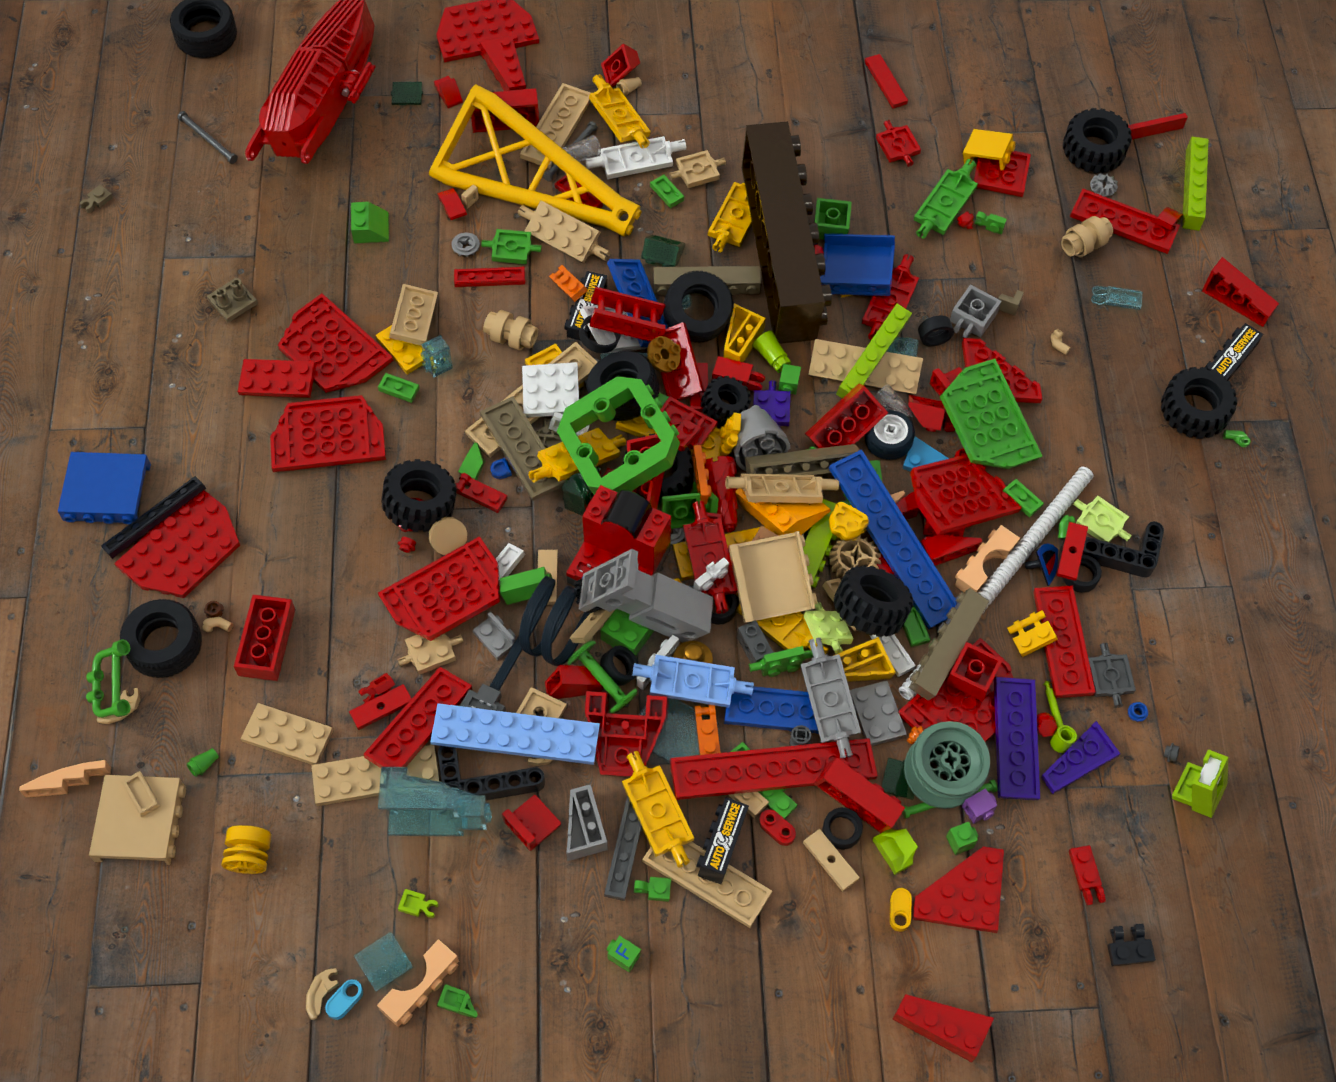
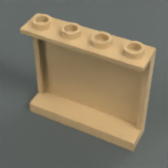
M799 531L728 546L744 623L815 609L817 597L811 590L813 578L812 574H808L807 571L809 558L807 554H804L805 539L803 535H800Z
M105 775L89 856L94 862H103L104 858L157 860L165 861L167 865H170L171 858H174L176 853L174 841L179 835L178 818H181L183 813L181 801L186 795V786L181 779L144 776L160 807L141 817L121 781L130 776Z

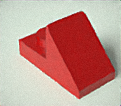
M449 76L434 81V86L447 108L463 103L454 78L451 79Z

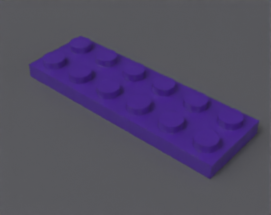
M996 677L994 679L998 798L1039 800L1040 778L1035 680Z

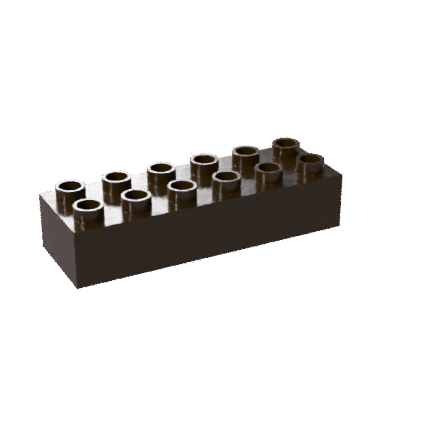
M788 121L746 125L741 167L771 328L779 344L817 339L819 327L827 325L826 307L832 304L830 285H821L820 279L821 275H825L823 253L815 254L814 245L819 244L817 223L809 224L807 216L813 213L811 193L803 194L802 186L807 184L805 164H797L796 157L801 155L799 135H791Z

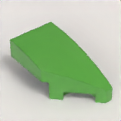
M478 443L473 444L458 471L461 474H468L475 480H477L485 463Z
M447 984L443 986L437 1007L477 1018V1011H475L468 993L466 994V991Z

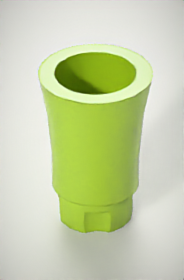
M773 331L761 334L754 341L753 348L778 373L782 372L783 364H791L787 353L779 344Z

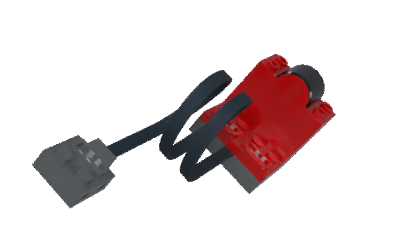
M600 485L582 516L584 542L566 572L567 583L574 586L577 580L583 578L584 573L630 549L638 551L639 571L650 576L657 572L659 573L670 553L671 515L653 508L647 499L629 490L616 492ZM545 576L538 584L525 608L519 635L490 686L482 684L478 693L469 689L460 706L506 712L505 706L499 703L502 698L499 690L522 650L535 657L542 655L547 663L554 666L565 664L575 652L579 643H573L569 639L565 648L555 659L552 657V643L573 605L577 589L569 585L563 589L548 615L541 642L534 649H531L530 636L549 602L556 583L555 579ZM584 612L574 632L589 616L587 612Z

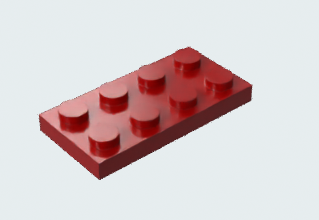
M682 322L665 329L663 337L671 339L681 349L678 367L669 373L661 372L667 396L681 401L703 393L704 388L686 323Z
M244 359L237 392L239 395L311 398L316 363L314 361Z

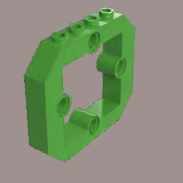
M617 376L564 410L557 433L594 495L599 486L602 485L620 493L621 498L673 465L680 445V441L677 438L679 432L674 424L669 425L668 422L671 419L666 411L661 412L660 409L663 406L657 397L653 399L652 395L655 393L649 384L645 386L642 379ZM635 397L641 407L640 413L649 428L655 430L661 442L643 453L637 450L629 451L624 456L623 465L601 477L596 468L599 462L597 453L590 444L581 442L577 432L598 419L602 422L611 421L615 417V409Z

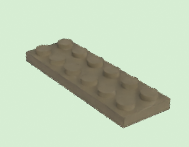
M513 396L480 411L482 419L532 501L566 485L565 479L559 482L555 477H545L534 483L530 480L529 471L542 467V462L537 457L538 451L546 448Z

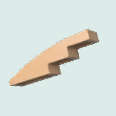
M106 760L61 768L20 786L19 791L26 798L68 794V786L88 785L91 776L110 775L111 767Z

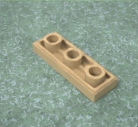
M538 550V568L545 567L547 573H551L552 578L556 581L547 605H554L557 600L558 550Z
M601 609L590 613L571 635L570 639L572 642L585 644L592 641L594 634L604 626L605 621L615 610L609 612Z
M820 829L803 841V844L842 892L859 880L860 877ZM828 859H832L834 863L828 862Z

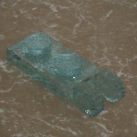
M1095 286L1092 288L1094 296L1091 297V301L1095 304L1101 305L1105 303L1106 305L1138 310L1142 307V291L1111 286Z

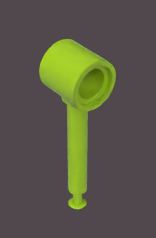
M1045 681L1043 684L1047 689L1045 693L1052 716L1057 724V729L1050 740V745L1056 752L1065 753L1076 741L1077 734L1072 727L1063 725L1054 691L1050 688L1051 682Z

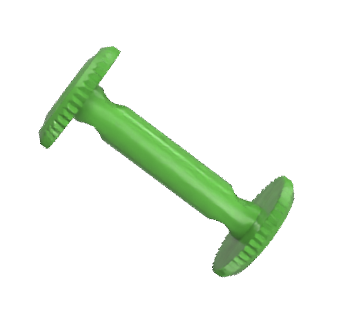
M589 641L572 654L568 659V665H572L578 660L584 664L616 701L617 704L609 711L611 714H615L633 700L637 695V689L635 688L625 695L588 652L596 644L595 641Z

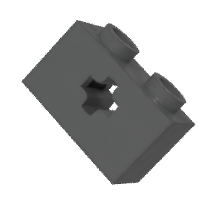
M756 620L738 627L737 639L751 664L760 662L766 654L774 653Z

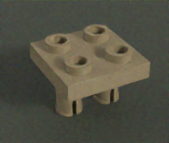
M234 278L207 295L208 301L228 323L258 304L257 299L247 290L239 278Z

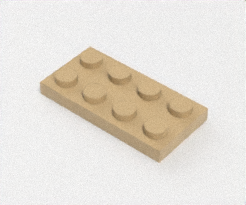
M403 284L389 338L425 346L438 292Z
M257 703L241 740L242 742L315 765L319 763L333 733V728Z

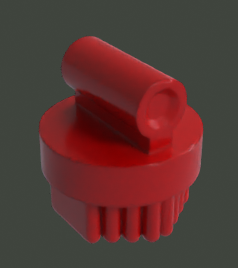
M1049 713L1038 714L1037 733L1042 737L1053 736L1054 731L1057 729L1053 716Z

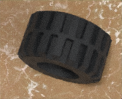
M719 376L709 383L701 398L702 411L708 417L718 421L719 426H723L733 413L740 414L749 408L751 398L749 397L751 394L747 391L746 385L743 386V382L740 380L738 382L734 377L731 379L729 376H724V378ZM720 398L728 400L731 404L723 402Z

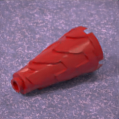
M717 456L718 461H713L712 457L706 459L704 464L705 469H708L709 472L707 485L711 486V492L719 498L717 513L722 514L721 520L724 532H731L735 530L738 524V503L735 493L737 488L726 489L725 480L727 476L736 477L735 459L730 456Z

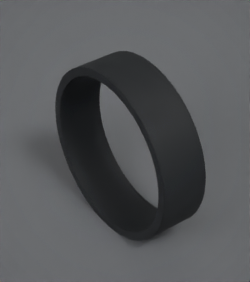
M592 315L586 317L579 330V337L583 345L596 353H608L614 350L621 334L614 333L616 341L612 344H597L591 341L584 332V326L590 323Z

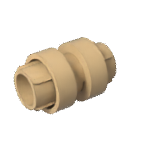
M1092 216L1081 224L1069 228L1061 241L1064 252L1068 256L1083 257L1094 249L1106 245L1113 234L1112 224L1105 217Z
M500 310L498 313L490 312L484 322L483 331L490 335L491 341L504 344L508 340L509 347L517 350H522L524 347L532 348L538 337V328L532 325L530 319L518 316L514 320L513 314L504 310Z

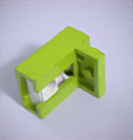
M1208 750L1203 759V767L1188 762L1172 794V799L1192 806V811L1212 818L1228 784V757Z

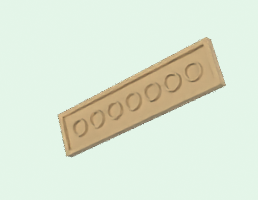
M575 342L548 364L577 362L580 385L588 378L591 369L597 361ZM522 384L504 400L513 396L523 411ZM482 417L465 430L466 435L474 443H478L480 449L489 458L501 449ZM528 417L527 419L532 424L540 417Z

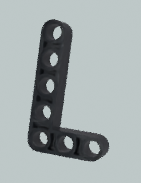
M1150 522L1142 534L1139 551L1086 536L1082 554L1093 557L1100 566L1146 578L1153 573L1157 566L1164 528L1159 522ZM1063 540L1062 545H1061V547H1060L1061 552H1062V549H1063L1064 540Z
M440 746L438 749L443 793L446 802L451 806L538 792L545 786L544 773L537 767L461 780L456 748ZM446 753L453 754L450 758L443 757ZM448 772L456 773L453 777L446 776ZM533 777L540 778V781L536 783L531 782L530 780ZM514 780H518L520 782V784L517 786L510 785V783ZM492 784L500 785L495 790L489 788ZM473 787L479 788L476 793L469 792ZM451 791L459 792L454 797L449 796V793Z

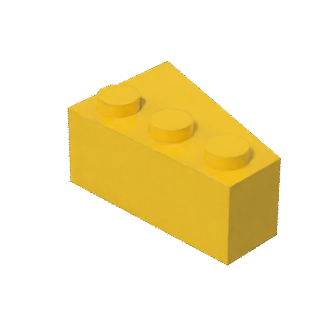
M734 303L723 357L744 362L753 348L754 341L764 332L766 318Z

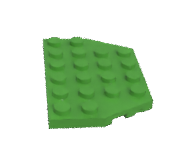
M996 359L966 367L940 395V399L971 463L1011 469L1042 457Z

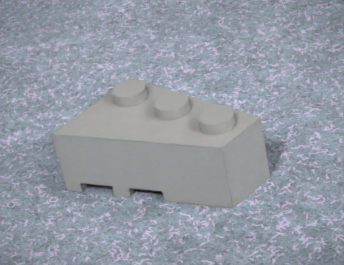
M591 784L570 790L567 861L608 850L607 839Z

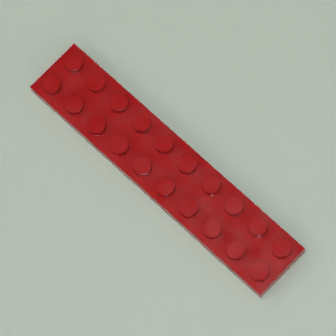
M870 738L849 740L853 756L847 757L846 750L844 749L846 758L843 759L850 764V768L864 773L867 776V780L876 779L878 775ZM837 742L670 758L676 800L816 786L814 783L825 766L836 758L840 759Z

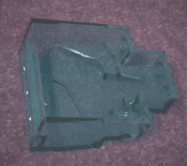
M381 767L378 809H388V836H464V830H487V823H491L492 811L490 810V803L486 802L485 795H475L458 788L449 787L447 783L410 776L407 767Z

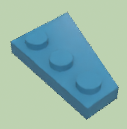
M915 436L902 469L911 471L914 467L949 458Z

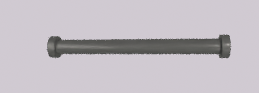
M181 111L178 114L177 118L181 122L184 121L227 158L230 164H234L237 161L238 156L229 152L190 119L185 111Z
M590 121L587 125L588 127L566 152L572 155L592 131L597 130L596 123ZM553 164L548 171H545L544 179L551 181L559 167Z

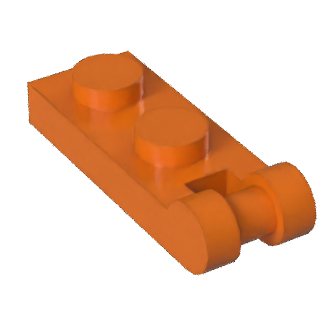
M561 265L558 267L559 270L556 273H552L549 277L564 293L576 302L588 289Z
M708 705V707L694 706L700 755L721 753L715 705ZM702 715H709V719L702 720Z

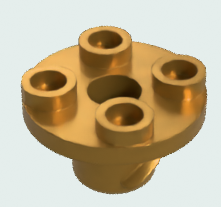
M658 336L649 343L647 358L653 365V368L663 373H669L678 367L681 349L671 339Z
M687 641L680 644L673 655L674 658L711 664L713 662L710 649L699 641Z

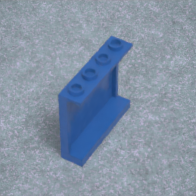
M824 235L825 275H821L820 279L821 285H830L831 294L891 295L895 235Z
M70 452L58 507V513L62 520L71 523L84 521L86 523L104 522L112 524L115 522L129 525L138 519L137 512L146 470L150 471L151 466L147 455Z

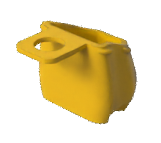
M838 502L829 517L832 534L844 541H855L857 537L865 533V529L869 524L866 514L844 502Z

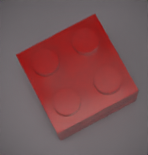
M966 642L946 684L983 701L1003 659Z

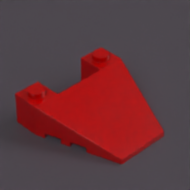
M586 691L585 715L587 721L600 723L596 748V759L600 774L631 777L634 771L627 759V755L632 753L634 757V752L638 751L644 765L647 766L668 718L669 698L666 696L647 695L645 716L608 713L609 693Z

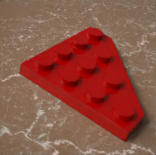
M963 338L962 350L965 368L996 359L1016 402L1041 403L1043 398L1039 383L1035 380L1032 382L1021 369L1007 363L1004 356L996 350L992 351L983 340Z
M983 846L915 896L912 919L997 933L1004 850Z

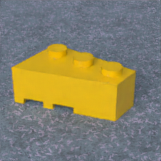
M879 637L838 653L841 657L847 682L891 679L896 673Z

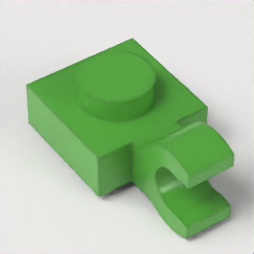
M650 877L649 883L635 880L634 893H647L648 900L669 902L671 879Z

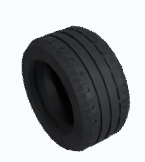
M183 0L175 7L171 14L170 26L175 42L181 51L192 57L211 58L221 55L232 46L236 39L237 28L230 6L223 0ZM212 21L218 23L216 27L208 31H189L192 26L200 22Z

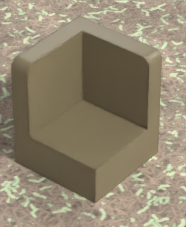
M1017 290L1014 298L1001 294L998 297L1002 301L999 310L1015 316L1024 292Z

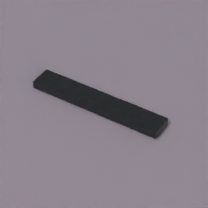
M194 476L105 542L101 547L113 559L204 491L206 487Z

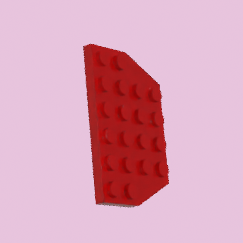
M482 0L446 7L436 34L444 63L481 55V41L512 36L515 48L539 43V37L532 16L514 0Z
M322 293L294 313L289 328H286L284 337L281 338L278 344L279 350L291 361H314L316 363L313 381L326 393L365 383L394 361L393 357Z
M362 395L287 403L284 414L278 421L279 424L276 430L270 436L271 467L273 472L386 460L383 424L378 420Z
M967 454L914 467L910 472L917 507L937 535L1015 514L1022 507L1011 496L1003 492V489L1007 486L998 476H991L985 471L986 467L983 465L971 463Z
M204 490L151 529L114 565L143 590L149 591L150 589L159 591L161 594H172L175 597L185 598L240 546L226 507Z
M479 536L378 592V595L397 625L432 641L500 602L499 565Z
M979 638L973 644L1003 659L983 639ZM1004 659L995 678H1013L1010 664ZM954 663L935 697L928 701L917 694L898 711L900 717L911 728L923 726L924 731L931 725L940 722H960L973 728L986 743L996 734L994 680L984 700L980 701L946 684L955 665Z

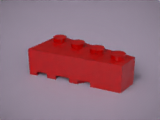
M512 36L481 41V56L487 62L489 69L493 71L496 80L500 82L503 91L526 89Z
M1223 257L1212 269L1202 289V292L1262 327L1273 315L1279 304Z
M657 434L627 440V453L632 450L643 453L661 442ZM664 472L630 492V506L637 507L643 511V517L650 515L652 507L655 509L658 507Z
M905 994L892 1020L972 1063L979 1053L994 1018Z

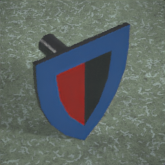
M1046 543L1042 544L1035 551L1038 559L1025 562V568L1041 567L1046 584L1049 586L1057 571L1058 548Z

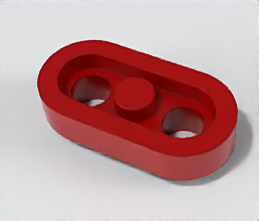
M765 810L761 813L759 825L769 836L783 846H788L794 842L796 831L789 822L774 810ZM772 817L774 821L768 822L766 818ZM784 830L788 831V832H789V835H788V836L783 835V834H782V831H784Z

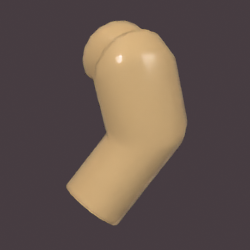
M1056 329L1051 334L1052 346L1066 355L1071 347L1062 342L1063 332Z
M221 617L207 618L203 621L202 629L205 632H212L213 627H219L230 632L233 628V623Z

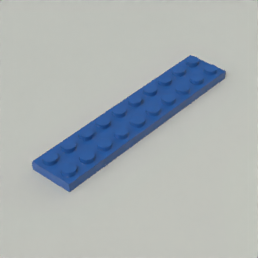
M862 449L831 464L829 470L834 478L839 481V486L852 507L868 516L869 524L866 530L896 578L902 580L904 585L909 588L913 597V605L927 628L931 629L948 620V617H946L947 613L952 607L955 608L957 604L954 595Z

